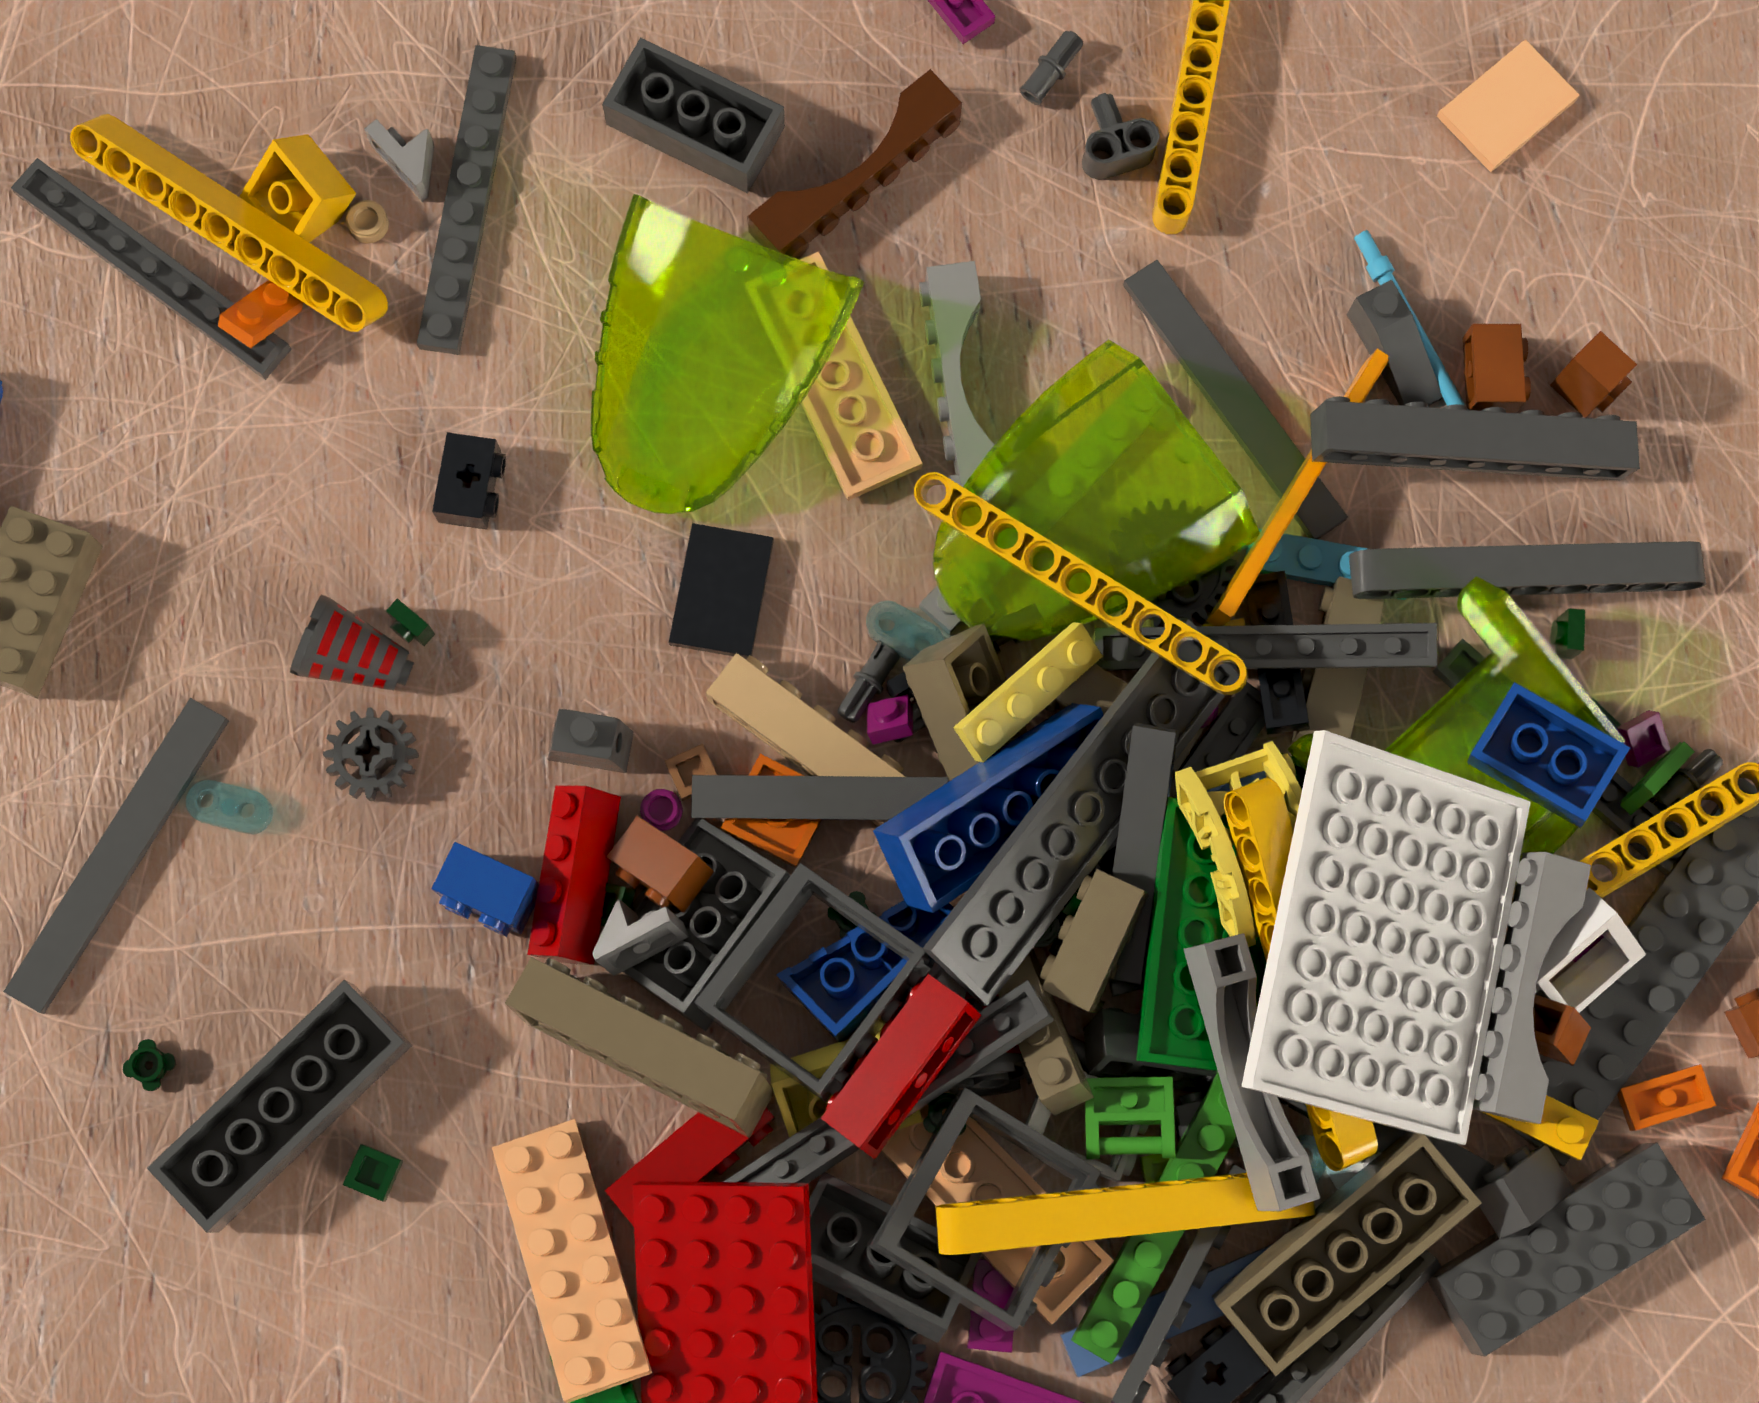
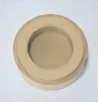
M371 200L359 201L350 207L346 215L347 227L351 235L359 242H377L388 231V217L383 207L377 202Z

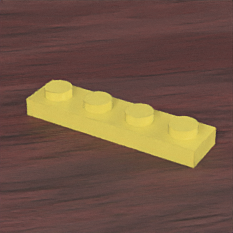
M1072 622L953 727L975 761L984 763L1103 657L1084 625Z

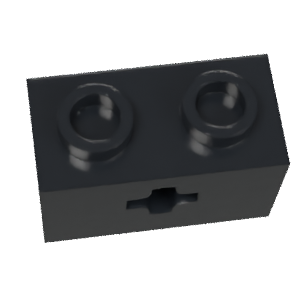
M447 432L432 510L438 523L488 529L489 518L496 517L499 506V494L494 493L496 479L503 478L506 467V454L501 453L496 439ZM472 476H477L479 481H473L471 488H466L464 482L468 483L471 481Z
M1219 1324L1199 1340L1203 1347L1189 1357L1184 1352L1165 1367L1168 1375L1161 1381L1178 1403H1230L1269 1370L1235 1327L1228 1325L1223 1329ZM1206 1362L1221 1365L1216 1371L1219 1376L1217 1382L1210 1379H1202L1207 1373L1204 1367Z

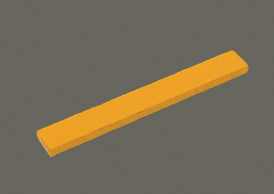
M1377 348L1364 362L1343 397L1349 398L1350 402L1363 403L1388 363L1389 356ZM1312 449L1206 620L1214 626H1224L1234 616L1327 462H1312Z

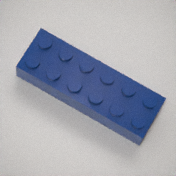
M1071 703L996 751L984 763H977L873 830L906 905L934 913L971 887L1104 716L1101 707Z

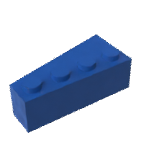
M905 900L884 911L879 918L923 948L954 907L948 903L934 913L908 906ZM856 927L848 932L847 936L826 948L822 947L808 955L809 958L792 968L784 969L776 975L782 985L838 1042L846 1040L861 1025L907 961L864 930Z

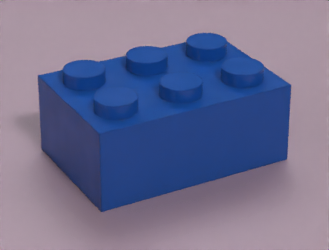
M1514 682L1472 750L1467 763L1581 828L1630 747Z

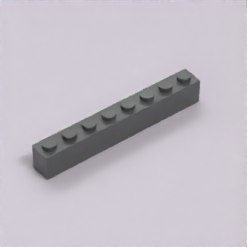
M1342 396L1326 399L1310 414L1312 462L1620 481L1640 469L1637 421H1623L1617 415H1603L1594 419L1582 418L1581 413L1568 412L1558 416L1544 415V412L1541 410L1506 413V409L1501 407H1490L1481 411L1467 410V406L1460 404L1448 405L1443 408H1430L1425 402H1411L1401 406L1389 405V401L1384 399L1356 403L1350 402L1349 398Z

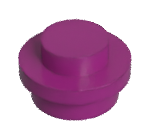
M656 789L648 793L642 800L640 814L643 820L663 832L671 830L680 822L683 807L675 793L667 789Z

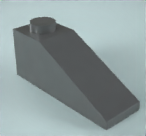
M1390 280L1356 297L1347 316L1370 355L1378 348L1389 356V361L1381 374L1399 405L1404 406L1411 402H1425L1429 406L1441 400L1440 387L1415 320L1394 282Z
M1102 1008L1083 1028L1088 1075L1104 1078L1173 1077V1089L1192 1092L1204 1090L1206 1092L1218 1072L1136 1061L1141 1015L1127 1013L1119 1008Z

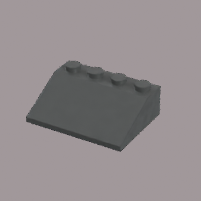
M695 818L678 843L698 855L714 872L684 913L671 904L667 907L684 923L689 937L628 968L623 973L695 1025L707 1031L713 1020L704 1015L694 1002L791 875L704 819ZM646 887L643 888L634 900L631 908L638 915L639 920L646 913L661 909L660 906L644 895L648 890Z

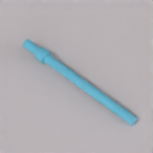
M1368 230L1359 233L1354 237V240L1368 263L1366 270L1373 282L1378 281L1379 285L1392 280L1411 311L1446 405H1465L1392 273L1395 269L1388 256H1382Z

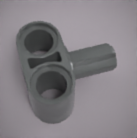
M1102 93L1092 99L1091 106L1100 130L1092 133L1087 139L1082 158V168L1085 173L1093 179L1102 180L1149 165L1153 160L1160 137L1157 126L1144 118L1123 122L1112 94ZM1131 140H1143L1148 146L1144 148L1136 147L1131 143ZM1105 151L1109 154L1110 158L1099 159L1094 156L1093 152Z

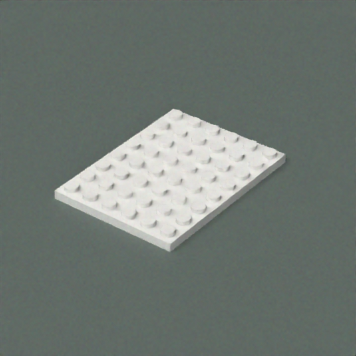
M1326 730L1314 731L1241 1087L1416 1134H1424L1446 1142L1466 1145L1531 801Z

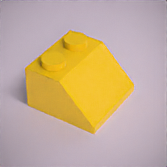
M305 134L273 139L239 197L306 241L311 242L341 219L355 197L356 192L310 135Z

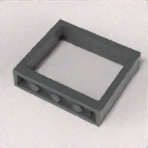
M800 863L694 1003L704 1015L826 1103L834 1093L841 1091L851 1078L849 1071L857 1060L869 1054L878 1042L875 1036L883 1025L895 1018L904 1007L902 1000L911 987L913 988L916 984L922 982L927 974H929L930 967H928V964L931 961L928 954L918 944ZM812 895L907 961L820 1080L725 1011Z
M963 1088L955 1093L869 1247L1006 1332L1017 1330L1019 1325L1024 1327L1029 1316L1034 1314L1037 1303L1033 1302V1299L1039 1287H1046L1054 1277L1058 1268V1263L1054 1262V1259L1061 1246L1067 1248L1071 1242L1037 1246L1004 1309L898 1245V1242L969 1117L1073 1180L1067 1191L1098 1188L1099 1185L1095 1183L1102 1171L969 1089Z

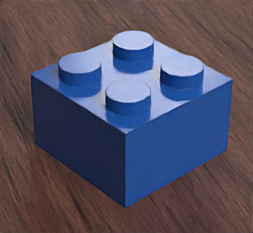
M454 842L431 889L441 897L439 904L444 906L446 910L465 919H469L471 913L480 916L478 922L484 924V927L507 937L510 930L520 935L522 934L536 905L539 883L532 876Z

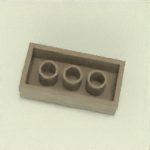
M13 506L9 507L0 528V686L38 699L103 546L88 532Z

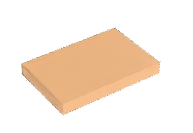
M1525 39L1444 106L1437 114V117L1492 172L1570 107L1580 95Z

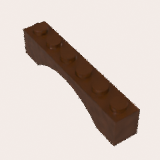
M931 69L900 93L897 112L889 132L878 148L860 166L842 178L819 187L800 191H778L747 216L748 232L779 266L788 259L791 261L798 259L808 249L809 242L819 234L825 236L833 231L838 225L841 216L850 209L853 212L860 209L868 201L873 190L880 185L886 187L898 177L900 169L910 160L912 162L919 161L929 151L930 144L940 136L943 138L950 136L960 125L962 102Z

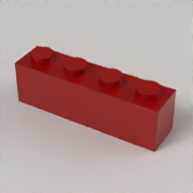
M555 786L527 955L544 959L551 958L561 963L594 965L595 960L592 952L599 938L606 894L605 888L611 863L606 856L612 850L614 844L620 796L589 786Z
M927 974L922 982L916 984L907 996V1003L898 1015L884 1025L880 1033V1039L869 1054L858 1060L854 1067L853 1075L842 1090L834 1093L829 1099L826 1111L821 1119L866 1154L876 1159L976 1024L981 1014L968 1001Z
M766 1107L751 1137L748 1138L698 1112L604 1191L634 1227L633 1184L638 1181L702 1182L714 1170L719 1175H722L740 1159L735 1153L748 1141L755 1147L773 1131L769 1124L775 1117Z

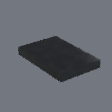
M692 523L670 632V646L733 657L737 653L745 659L749 655L752 656L774 537Z

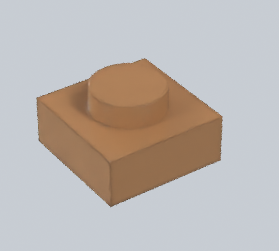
M703 744L664 761L682 802L692 797V775H717Z

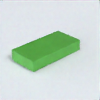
M1679 742L1621 800L1620 806L1632 815L1664 786L1695 751L1687 743Z

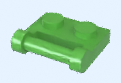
M1173 1077L1086 1078L1094 1098L1085 1101L1086 1159H1100V1155L1162 1154V1158H1176ZM1161 1124V1136L1099 1137V1125Z

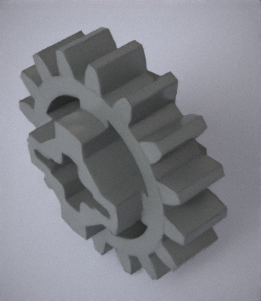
M373 708L367 709L366 718H361L355 711L350 712L352 722L346 725L338 720L336 725L341 731L338 736L328 734L326 737L334 745L333 749L323 752V756L327 760L334 761L333 764L326 768V771L330 776L340 775L335 782L339 789L343 790L351 785L349 795L355 799L361 795L362 791H365L366 798L369 801H375L377 791H381L387 798L392 797L390 788L392 785L396 784L403 789L406 787L404 780L401 778L404 773L415 774L416 770L408 761L418 758L419 753L416 749L408 748V746L415 742L416 738L412 733L402 734L407 727L402 719L391 724L393 715L390 711L385 710L380 718H377L376 711ZM381 729L391 733L396 739L397 745L384 743L382 741ZM360 732V735L351 744H348L350 739ZM374 746L380 754L373 755L371 762L368 763L363 758V754H369L371 747ZM345 764L359 766L360 775L362 776L361 780L351 776ZM391 765H395L394 768L386 776L382 778V774Z

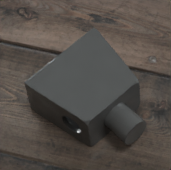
M559 709L554 722L547 760L627 773L634 732L620 719L615 717Z

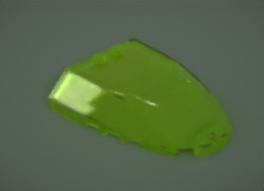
M634 194L623 224L608 277L610 290L606 309L601 312L600 322L603 326L600 348L595 352L597 375L591 401V438L593 451L599 458L606 476L604 478L614 492L627 502L657 514L693 512L719 499L759 459L802 403L838 342L865 282L858 277H850L819 268L697 222L651 202L640 195Z
M1109 339L1068 370L1015 420L987 453L963 486L1148 601H1152L1158 595L1177 586L1181 587L1212 570L1254 543L1261 535L1243 489L1143 361ZM977 506L967 508L962 515V524L967 527L976 525L982 517L981 508ZM941 522L936 535L932 562L935 581L941 596L949 608L970 628L979 624H985L989 636L997 635L1024 641L1059 634L1072 622L1084 625L1099 620L1081 607ZM1013 528L1002 530L997 538L998 547L1002 549L1013 547L1018 540L1017 530ZM1048 550L1038 552L1033 559L1034 569L1037 571L1050 569L1054 563V554ZM1086 573L1073 575L1069 582L1070 591L1075 594L1086 592L1091 584L1090 575ZM1122 595L1110 597L1105 604L1106 613L1110 616H1115L1120 611L1127 609V598Z

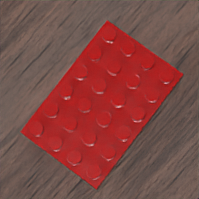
M638 1181L633 1184L638 1327L652 1371L651 1374L640 1377L642 1403H818L809 1184Z

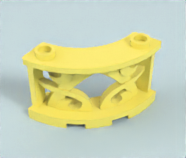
M1273 741L1263 744L1264 749L1197 772H1194L1192 767L1175 772L1179 808L1192 828L1201 850L1210 847L1212 861H1215L1218 869L1211 872L1210 875L1217 897L1221 924L1230 936L1244 933L1248 947L1256 945V937H1259L1255 919L1252 916L1253 912L1238 857L1235 855L1232 847L1234 842L1230 829L1224 827L1221 816L1226 815L1224 796L1229 791L1207 792V790L1229 783L1230 791L1242 787L1240 779L1265 771L1266 777L1273 779L1281 788L1294 832L1302 789L1296 779V770L1291 757L1287 753L1281 754ZM1259 778L1253 780L1251 783L1258 781Z

